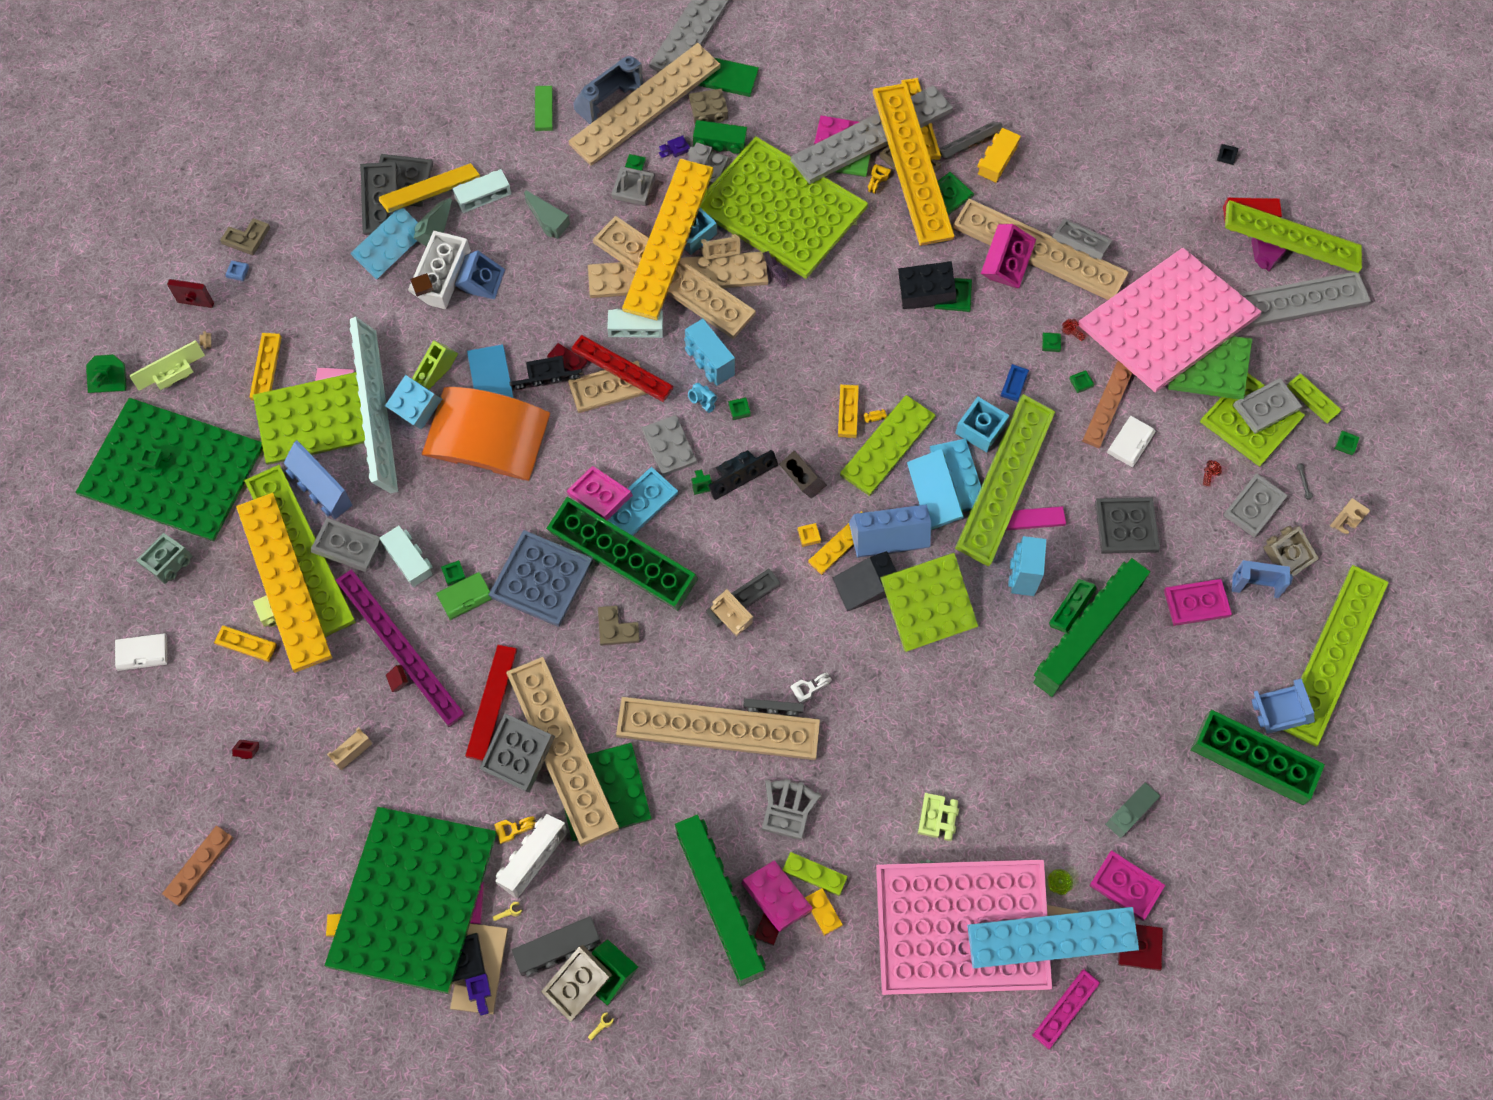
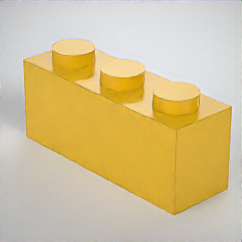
M1004 128L1001 129L999 134L996 133L992 140V146L989 145L984 155L986 156L984 159L981 158L977 165V168H979L978 175L997 183L1016 151L1021 136Z

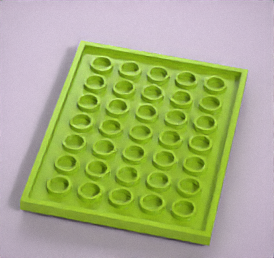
M755 136L706 190L700 208L720 227L732 234H736L746 243L807 279L868 208V203L825 177L809 184L791 162L790 156Z

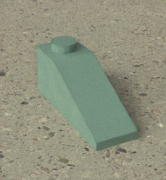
M526 190L524 192L525 201L544 233L549 237L553 236L558 239L570 225L569 215Z
M448 198L439 202L416 224L415 240L427 247L433 231L444 233L452 199Z
M1145 782L1105 825L1121 839L1160 795Z

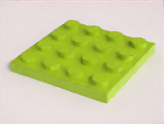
M1247 373L1245 396L1265 386L1249 373ZM1221 397L1201 418L1200 423L1259 467L1305 416L1302 412L1297 411L1254 434L1233 406L1239 399Z
M950 553L880 577L905 652L978 627L955 553Z

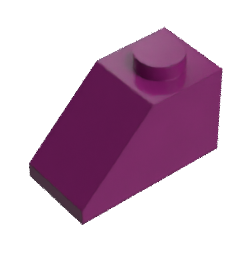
M1256 238L1251 240L1255 262L1258 263L1260 268L1270 271L1286 252L1285 248H1280L1271 243H1265Z

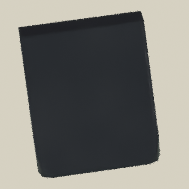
M1221 144L1217 161L1234 165L1239 148Z

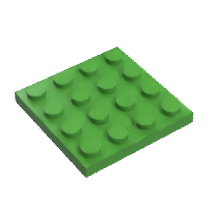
M1232 336L1169 382L1168 389L1232 399H1244L1252 339Z

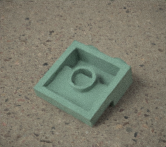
M163 533L136 561L157 579L166 584L168 581L175 579L176 573L182 567L187 566L193 556L184 546Z

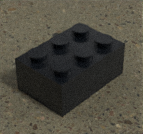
M952 261L898 268L903 309L957 303Z

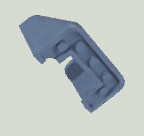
M626 56L581 90L573 102L574 110L589 124L598 119L597 114L600 112L596 105L619 88L626 93L629 90L635 91L643 85L642 64L632 56Z

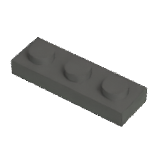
M744 698L743 707L747 708V711L759 713V709H765L768 714H779V711H787V715L799 716V713H803L804 704Z

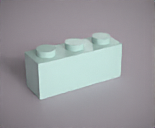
M501 169L453 188L455 199L463 213L511 195L510 185Z
M621 309L608 310V337L663 338V310H661L657 321L623 312Z
M397 526L380 537L383 546L412 587L417 586L432 576L430 569L433 567L427 558L423 560L421 549L417 544L413 545L411 543L412 537L407 530L403 531L400 526Z

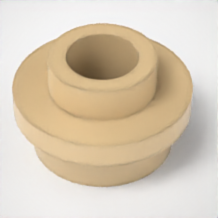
M203 331V335H199L200 346H203V349H206V347L211 348V333Z

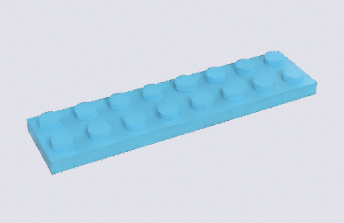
M1133 907L967 925L972 968L1139 950Z

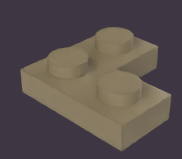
M253 218L245 232L228 227L220 241L223 245L254 255L268 233L270 226Z
M617 606L598 607L601 646L640 642L638 622L619 624Z

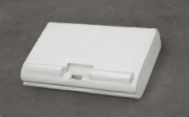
M1130 416L1107 453L1133 468L1156 431Z
M165 633L115 640V666L117 671L167 665V635Z

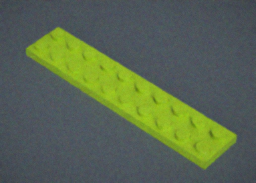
M1024 394L1020 397L957 542L956 550L988 567L992 564L1055 411Z
M280 464L244 480L253 500L270 493L275 495L325 637L356 623L325 557L311 552V547L316 538Z
M1354 565L1350 567L1301 677L1314 711L1315 722L1283 731L1314 747L1319 745L1389 583L1388 581Z

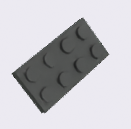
M396 162L360 164L362 230L364 235H370L395 212L388 213L379 202V197L398 190Z

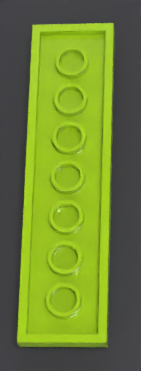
M1230 200L1226 205L1225 228L1230 231L1262 240L1265 243H1271L1280 248H1285L1331 265H1336L1348 271L1359 273L1362 269V245Z

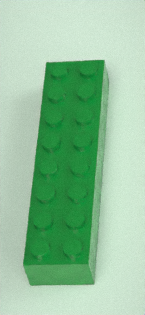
M566 497L546 528L555 537L677 611L698 581L697 575L569 497Z
M1133 558L1128 563L1124 561L1118 568L1117 573L1108 580L1104 589L1098 592L1092 604L1090 603L1083 611L1082 616L1076 619L1069 632L1067 631L1063 635L1060 643L1057 646L1055 645L1050 651L1047 659L1040 663L1033 675L1036 677L1033 683L1053 697L1142 587L1151 571Z
M697 814L675 823L676 835L740 987L762 978L764 970H766L765 961L761 954L757 955V942L753 934L749 936V924L745 915H740V902L736 895L732 896L733 887L729 877H724L723 875L724 865L721 858H716L715 856L716 846L713 839H708L707 837L708 828L705 820H700Z

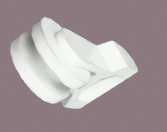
M821 674L814 680L815 683H818L816 688L811 681L806 682L804 680L791 685L790 687L799 703L811 699L813 693L829 685L832 681L829 674ZM800 686H808L810 689L809 693L804 695Z

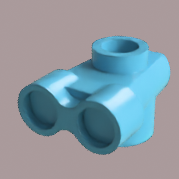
M695 383L692 389L688 391L690 401L694 404L700 402L705 411L708 413L712 412L715 409L714 403L717 400V396L707 386Z

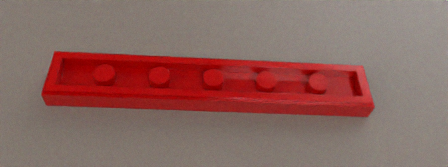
M583 335L571 347L572 352L663 403L673 390V385Z
M497 644L466 751V758L483 761L487 753L509 681L506 672L512 670L517 648Z

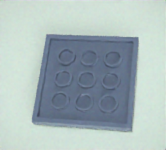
M523 530L489 596L498 602L560 627L593 563V559Z

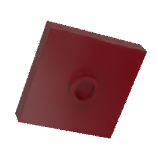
M173 279L168 280L167 285L177 303L213 308L214 301L204 284Z
M1135 924L1139 950L1118 952V965L1161 971L1163 928Z

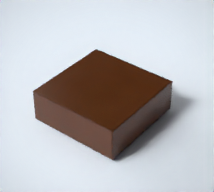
M427 273L410 279L417 297L434 291Z

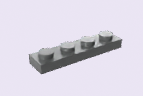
M992 121L939 148L941 157H945V159L955 156V153L968 150L970 145L979 144L986 137H993L1003 128L1002 123Z
M767 569L731 594L746 609L779 587L780 581L770 569ZM711 607L706 610V613L717 627L723 624L719 617L711 610Z

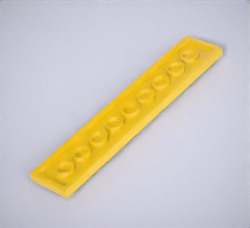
M907 83L874 88L872 93L919 245L923 246L953 240L955 236Z
M679 159L624 301L623 312L658 320L712 177L713 167Z
M270 493L236 506L292 670L296 673L332 659V654L275 495Z

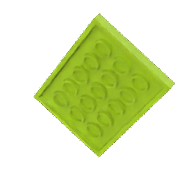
M357 372L253 395L267 465L285 461L294 442L297 440L311 455L364 443L365 432L362 427L363 417L360 411L361 402L358 395Z

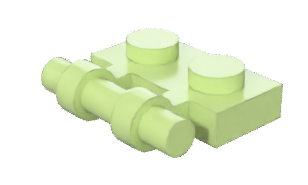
M925 793L918 834L938 838L939 831H944V840L952 841L953 834L956 832L955 820L959 814V801L951 799L950 806L944 805L945 797ZM942 813L948 814L947 824L941 823Z

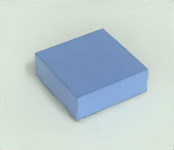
M231 260L225 275L226 278L244 281L249 265Z

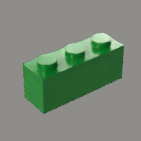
M696 120L693 133V147L697 142L712 147L717 152L730 151L733 154L741 153L746 145L747 127Z

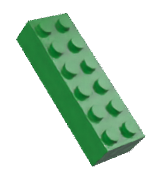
M1212 709L1204 717L1190 751L1301 805H1305L1311 800L1325 766L1324 763Z

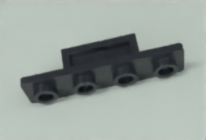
M561 355L526 362L529 379L512 381L509 384L511 387H515V390L525 389L526 385L542 386L547 381L559 383L564 378H569L570 380L580 379V375H584V371L578 369L566 372L563 356Z
M747 450L717 466L716 470L721 478L708 485L713 499H719L778 466L774 451L770 450L756 458Z

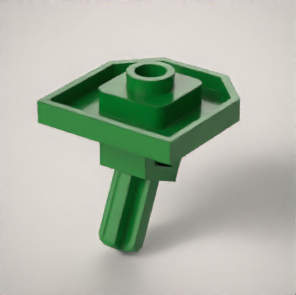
M95 355L87 363L88 393L126 391L125 363L116 355Z

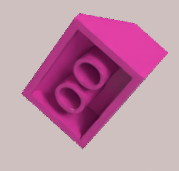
M998 224L981 274L992 281L1019 288L1036 239L1014 224Z

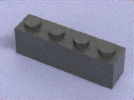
M589 916L511 950L520 974L522 976L526 975L528 978L538 974V970L543 967L550 969L559 964L558 961L564 958L568 960L579 946L584 945L589 951H593L601 941L593 920Z

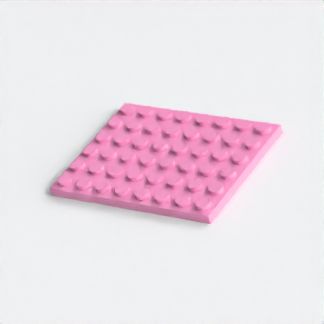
M1181 248L1079 320L1078 326L1156 393L1257 319L1262 311L1187 250Z
M1044 860L876 865L882 995L1052 989L1050 960L972 968L967 928L968 924L1047 916Z

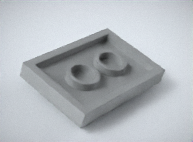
M1065 218L1052 237L1061 244H1067L1076 251L1085 252L1090 257L1100 260L1112 242L1111 239Z
M1281 378L1245 396L1244 399L1237 400L1233 404L1254 434L1302 408V405Z
M676 415L642 427L643 434L662 476L697 464V460Z
M1256 473L1223 516L1255 538L1288 495Z
M326 518L311 547V552L366 572L381 540L378 536Z

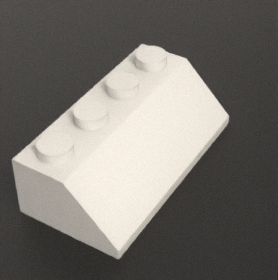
M433 231L414 274V277L426 273L429 276L434 291L418 296L426 304L442 309L447 308L456 287L455 282L464 257L470 254L471 251L466 238ZM411 283L408 288V291L416 296L414 288Z
M546 814L544 818L541 817L535 824L536 829L531 835L528 834L523 839V846L519 851L513 852L506 868L502 867L497 873V885L516 899L519 898L567 835V828L561 820Z

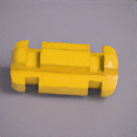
M885 409L872 411L869 414L864 413L866 423L887 418Z

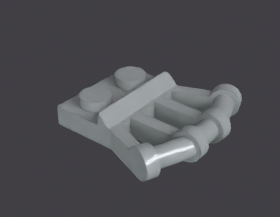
M790 779L773 782L765 780L768 806L762 831L802 840L807 816L822 794L819 792L815 793L802 782H799V784L790 782ZM783 788L779 806L774 805L772 790ZM788 789L797 792L793 809L784 807ZM802 793L811 799L803 812L798 811Z

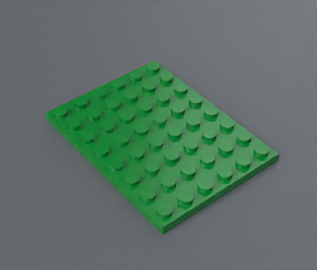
M128 398L77 488L76 494L214 542L245 483L244 480L248 478L263 449L262 442ZM143 446L163 451L164 454L157 470L137 464Z
M377 807L324 966L333 970L449 994L497 835L496 831Z

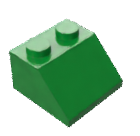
M607 939L593 950L592 955L612 974L610 979L596 994L608 1006L630 981L639 966Z

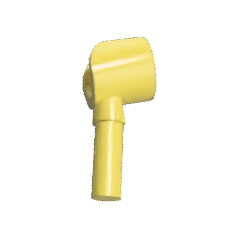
M513 902L510 905V909L493 916L494 921L510 915L519 916L522 910L514 912L512 908L520 903Z
M608 1012L602 1014L600 1024L588 1036L591 1041L601 1030L613 1024V1019L609 1023L603 1021Z

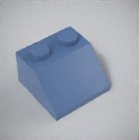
M477 250L465 255L455 286L467 294L495 299L505 269Z

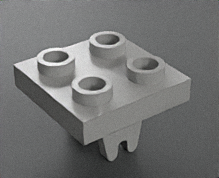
M620 167L611 194L612 199L646 206L655 178L654 173Z

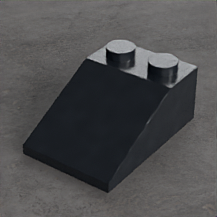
M885 551L861 561L832 577L848 612L886 598L887 596L880 577L897 571L888 552Z

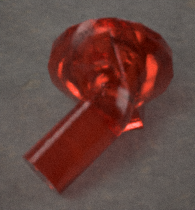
M1069 318L1063 322L1061 331L1066 335L1072 334L1080 341H1083L1086 337L1085 334L1077 329L1079 324L1076 319Z
M1207 461L1204 468L1203 486L1210 487L1212 475L1220 476L1222 474V467L1217 461Z

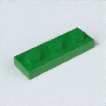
M1078 579L1050 620V627L1064 633L1069 631L1096 591L1095 584Z

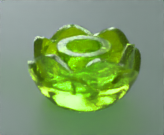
M1055 869L1047 877L1050 891L1059 895L1067 894L1073 887V878L1064 869Z

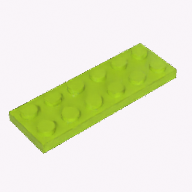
M905 395L840 472V476L870 496L929 426L936 415Z

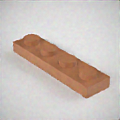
M216 825L167 886L162 895L180 907L233 840V837Z

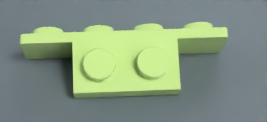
M193 341L130 375V378L138 390H142L153 383H156L159 389L162 390L192 374L193 370L189 364L202 358L205 354L197 341Z

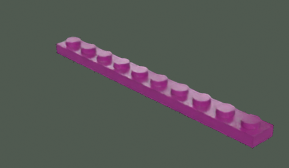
M351 569L336 579L343 592L398 663L402 665L405 672L446 725L450 727L465 716L463 711L354 571Z

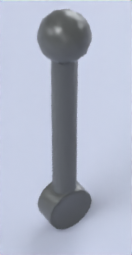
M1298 464L1297 469L1300 471L1305 490L1304 497L1310 500L1313 495L1308 490L1303 471L1304 465Z

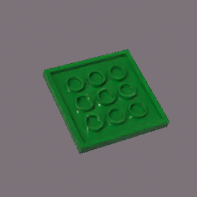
M632 743L586 754L619 829L651 821ZM565 811L572 842L577 841L578 839Z

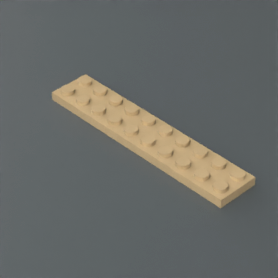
M699 43L695 44L568 141L569 145L592 166L720 69V63Z
M968 199L953 224V229L990 246L998 224H1014L1036 239L1028 262L1029 264L1107 300L1118 294L1129 273L1102 259H1095L1085 252L1076 251L1067 244H1061L1052 236L971 199Z
M615 216L594 237L593 243L636 272L649 238ZM682 260L679 261L667 294L734 339L756 315V311Z
M763 252L740 253L738 255L708 260L704 256L680 259L721 288L768 285L766 258ZM621 262L588 265L590 298L626 296L636 272Z
M541 657L507 671L506 673L528 724L555 736L544 762L580 846L582 847L618 831L617 822L544 658Z
M622 697L616 737L816 760L820 720Z

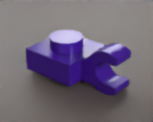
M682 135L667 141V145L659 146L661 151L659 155L661 158L673 154L676 158L689 152L690 147Z
M487 974L465 979L469 1001H476L480 1016L489 1014L486 998L492 995Z

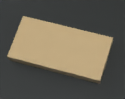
M639 361L632 362L640 367ZM606 370L581 376L580 379L568 380L578 413L647 394Z
M470 924L467 935L477 933L479 936L485 972L488 976L492 995L486 998L489 1014L493 1015L508 928ZM466 981L456 983L450 1009L478 1013L476 1001H469Z

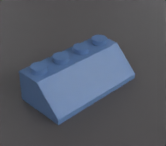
M298 440L295 441L284 461L287 468L285 472L292 480L296 478L299 481L297 485L303 492L307 490L310 493L309 498L315 504L319 503L322 506L320 509L327 517L331 515L334 519L338 518L353 506L346 491Z
M927 504L854 514L849 521L857 558L874 556L885 551L889 554L930 547L931 520Z

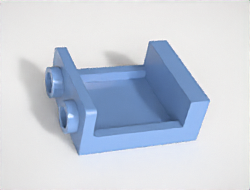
M1243 560L1233 573L1232 592L1240 593L1245 585L1249 583L1274 587V598H1279L1282 593H1285L1286 588L1292 584L1293 576L1290 574V567Z
M1302 679L1294 680V686L1261 695H1259L1258 691H1254V699H1251L1255 711H1259L1260 716H1257L1260 728H1265L1266 734L1315 722L1314 711Z

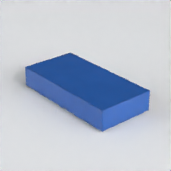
M1012 364L1001 397L1018 402L1029 370Z

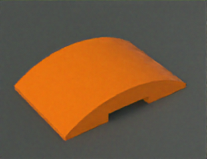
M444 387L441 395L442 400L437 407L421 455L456 464L459 462L492 470L493 473L529 481L550 412L529 403L488 391L462 387Z

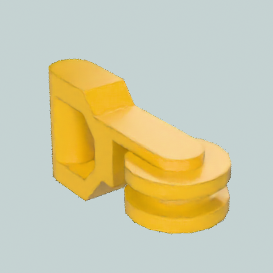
M875 164L871 173L872 178L868 184V192L873 190V194H875L879 183L888 180L891 169Z
M531 816L520 820L519 824L522 825L520 830L517 823H511L507 820L494 824L500 844L512 841L516 835L532 830L536 824L534 822L535 817ZM504 826H511L512 832L509 836H506Z

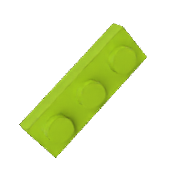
M1301 373L1287 384L1288 389L1327 424L1342 411Z
M790 852L783 868L784 873L837 896H840L848 877Z

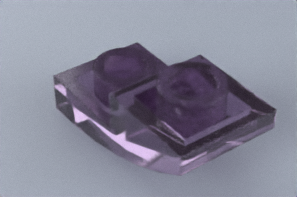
M769 251L763 252L766 265L774 279L782 287H787L786 280H789L786 269L782 270L781 264L777 265L775 256L771 257Z

